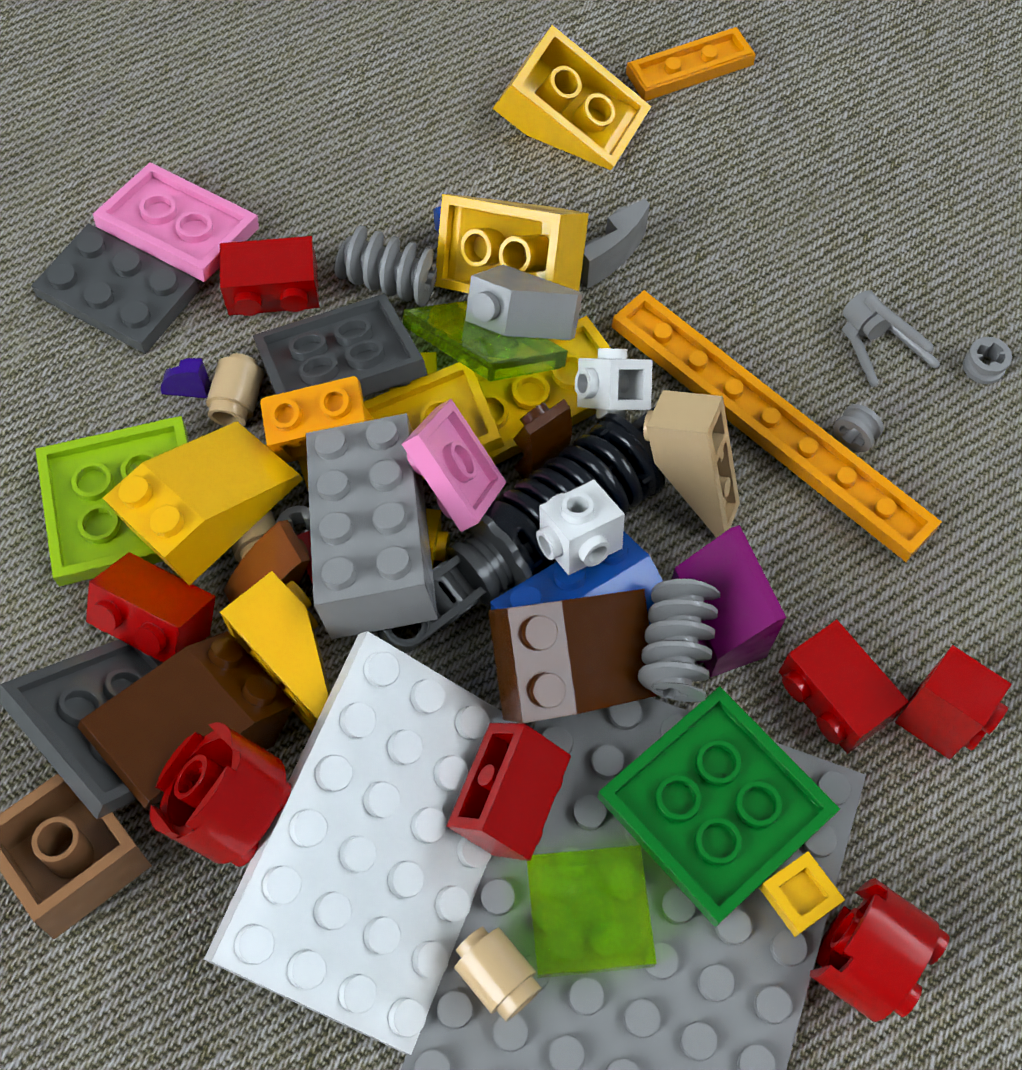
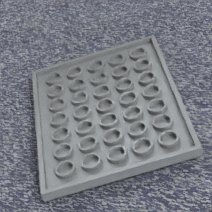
M650 697L577 715L536 722L534 730L571 755L563 776L562 786L556 794L543 827L541 840L535 848L531 861L491 855L471 903L470 911L465 918L449 958L447 969L442 976L426 1016L424 1027L420 1031L412 1054L407 1053L401 1070L787 1069L811 980L810 970L814 969L828 914L794 937L758 887L715 928L597 798L598 792L690 711ZM775 742L823 790L840 810L769 878L809 851L836 887L866 774ZM482 926L488 933L498 927L505 933L537 973L533 978L542 987L538 995L507 1022L497 1011L491 1014L454 969L457 962L461 959L456 949L470 934Z

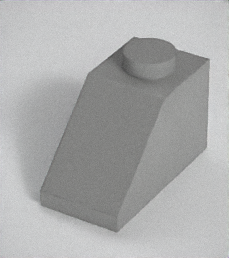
M503 264L471 275L465 321L503 336L572 340L576 334L583 293Z

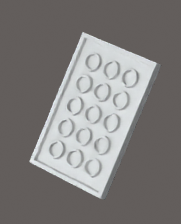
M369 631L358 634L288 781L292 785L288 801L275 816L272 824L261 838L257 851L243 875L203 960L406 1055L407 1053L411 1055L420 1031L424 1027L426 1016L442 976L447 969L451 953L465 918L470 911L471 903L486 865L492 855L446 826L489 724L517 722L503 720L501 710Z

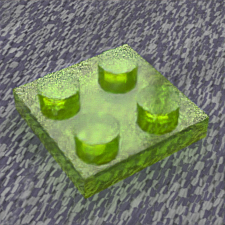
M641 845L537 854L532 856L531 861H526L537 978L655 967L657 963Z

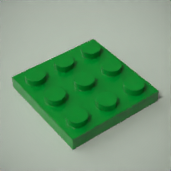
M720 686L706 697L705 701L699 703L598 792L597 796L715 928L840 810L823 790Z

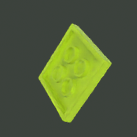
M182 416L35 449L52 575L59 587L95 578L128 552L152 564L164 562L122 521L104 501L103 497L142 462L189 442L186 425Z

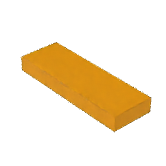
M734 27L628 62L626 75L644 101H649L753 66L756 54L739 29Z

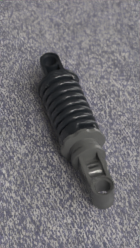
M613 413L605 414L598 419L596 425L590 429L588 434L578 437L572 446L565 447L559 452L558 456L547 460L543 467H539L531 472L529 478L516 483L514 490L504 492L500 496L499 501H494L479 523L468 529L470 533L469 538H466L462 543L455 541L447 547L446 553L449 561L446 560L433 569L438 619L416 623V636L411 639L397 637L391 628L377 631L378 637L400 651L408 653L440 629L444 630L479 601L490 606V601L499 597L500 593L506 590V588L510 587L512 589L554 564L556 560H549L543 554L536 538V532L540 530L539 505L548 502L553 496L567 493L587 482L595 480L626 515L629 508L636 507L648 496L659 493L665 486V475L654 463L650 441L644 439L643 425L647 413L632 424L619 415Z

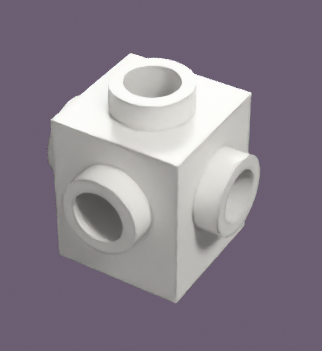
M598 348V358H578V372L575 376L577 407L596 409V418H601L607 413H613L625 419L626 410H651L653 360L627 359V349Z
M595 480L587 482L567 493L557 494L548 502L539 505L540 530L536 532L539 547L549 560L555 559L568 576L587 566H596L604 561L608 555L622 549L625 514Z

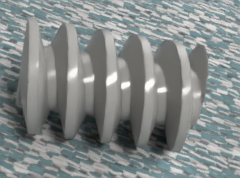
M363 225L358 226L353 235L348 236L343 241L338 250L334 265L335 276L338 279H346L348 277L352 284L360 285L365 283V286L373 291L381 288L382 292L388 296H394L398 293V297L402 301L408 302L415 299V303L420 307L425 306L429 301L437 276L436 264L433 263L434 251L432 248H425L420 258L416 257L417 245L415 242H409L404 251L400 252L399 237H391L385 247L383 246V232L375 231L370 240L367 241V228Z
M671 579L660 582L652 588L651 599L654 604L648 611V620L651 624L645 630V641L648 645L642 649L641 654L645 666L638 673V681L643 687L656 695L676 701L702 702L706 700V692L692 686V682L709 679V671L704 667L695 665V661H705L712 658V650L707 646L698 644V641L711 640L715 637V629L701 623V621L713 620L718 616V609L704 602L705 600L720 598V592L715 587L695 579Z

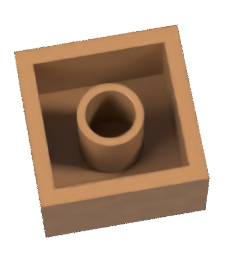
M58 773L0 814V872L33 922L53 939H56L152 867L115 814L111 812L96 819Z

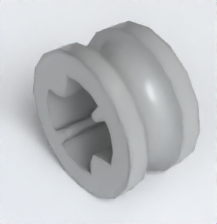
M995 337L979 338L972 343L969 352L966 354L963 360V369L966 375L980 384L996 383L1003 377L1006 369L1010 366L1012 352L1008 345ZM987 356L994 361L987 365L981 360Z
M851 404L845 409L843 416L835 421L833 430L837 439L843 445L857 452H866L872 447L874 440L880 437L884 426L880 417L873 410L860 404Z

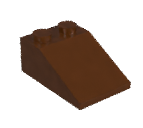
M644 589L488 610L503 720L529 723L577 715L659 696L643 687L638 681L639 670L645 666L641 656L642 649L648 645L645 641V630L649 626Z
M226 631L183 648L82 718L77 728L146 809L151 804L155 805L161 802L164 792L155 787L158 778L175 750L195 731L205 736L214 731L208 724L220 722L267 750L275 745L295 703L237 640Z

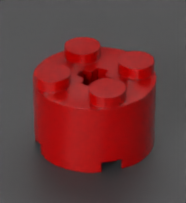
M215 722L208 724L214 731L205 736L195 731L180 744L167 761L155 786L164 792L160 809L151 804L150 821L156 831L218 864L232 863L240 867L247 864L254 857L259 840L288 801L292 785L286 781L285 766L277 756L225 724Z
M872 878L855 892L864 899L862 903L852 910L843 906L821 940L816 958V963L822 967L810 970V977L871 1021L878 1022L885 1019L893 1011L902 1018L911 1012L922 993V986L917 981L927 964L933 965L942 956L948 946L950 936L939 928V923L876 878Z

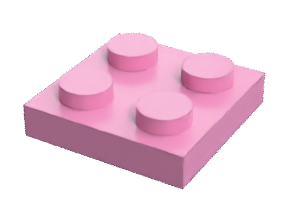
M452 399L437 406L401 444L407 452V458L413 470L425 478L436 495L439 508L445 516L454 521L461 532L479 523L507 483Z

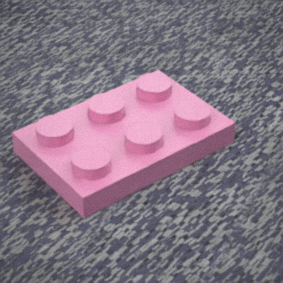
M151 162L93 213L97 228L203 282H206L220 268V243L247 241L259 229L258 215Z

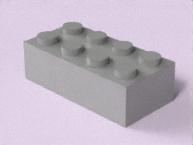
M407 413L306 433L314 607L331 639L438 619L422 475L416 473L411 467L407 458V452L401 445L413 432Z

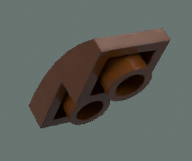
M565 399L550 409L543 402L520 419L524 427L513 440L524 454V457L514 466L522 479L529 478L531 472L539 467H543L547 460L558 456L562 449L570 445L572 417L570 406Z

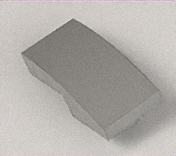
M645 198L630 206H623L617 209L611 216L607 217L606 235L593 238L585 244L580 281L586 289L599 283L617 270L641 243L646 233L650 207Z

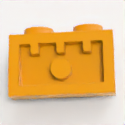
M355 376L264 397L260 401L267 447L286 463L307 458L306 433L374 420L364 406L361 383Z

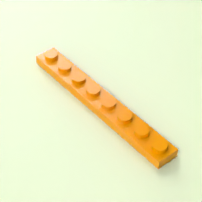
M645 290L613 316L611 328L693 393L723 396L726 419L903 561L907 562L942 523L941 520Z

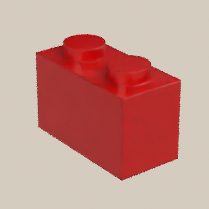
M312 236L220 243V289L228 315L252 316L266 312H299L304 309L320 308L318 266Z
M128 552L89 581L86 622L133 646L144 654L165 662L183 648L205 640L210 635L216 596L193 584L189 586L183 579Z
M837 619L788 653L779 670L782 676V683L790 696L796 701L804 702L817 717V725L822 734L831 743L839 744L847 754L892 722L909 703L906 697Z
M952 645L921 682L910 698L909 703L895 720V723L950 760L963 747L970 751L974 750L986 733L991 734L1009 708L1001 700L1012 684Z
M490 723L446 827L493 856L531 861L535 848L541 840L543 827L556 794L562 786L563 776L571 755L525 723Z

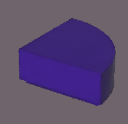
M186 358L180 360L179 366L166 369L161 384V393L164 395L207 399L211 382L203 360L201 358Z

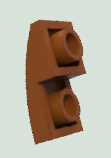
M288 520L278 521L237 565L224 588L230 603L271 571L285 585L290 581H294L299 585L310 562L305 543L298 539Z

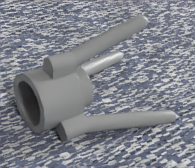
M871 290L859 293L845 306L843 316L847 319L848 323L843 326L842 332L851 341L870 386L875 387L879 382L861 336H867L872 340L880 337L889 329L932 368L940 366L939 360L930 353L934 349V345L886 307Z

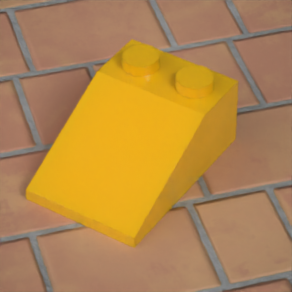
M552 25L532 49L492 109L525 135L611 170L616 165L652 106Z
M442 194L435 286L469 294L471 275L504 264L579 291L589 213L551 206Z
M236 421L142 462L108 492L103 499L122 521L190 586L296 487L303 478Z
M271 571L221 610L220 613L230 634L295 703L292 711L312 732L331 693L321 650L314 629L318 627V623L308 611L312 604L303 590L294 581H290L285 585Z

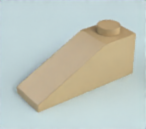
M662 390L654 410H649L645 416L643 425L644 439L650 441L655 465L717 538L731 528L740 504L723 396Z

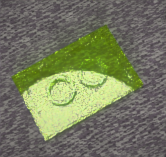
M468 301L404 309L403 325L405 328L488 381L565 367L568 351L548 339L503 336L465 321Z

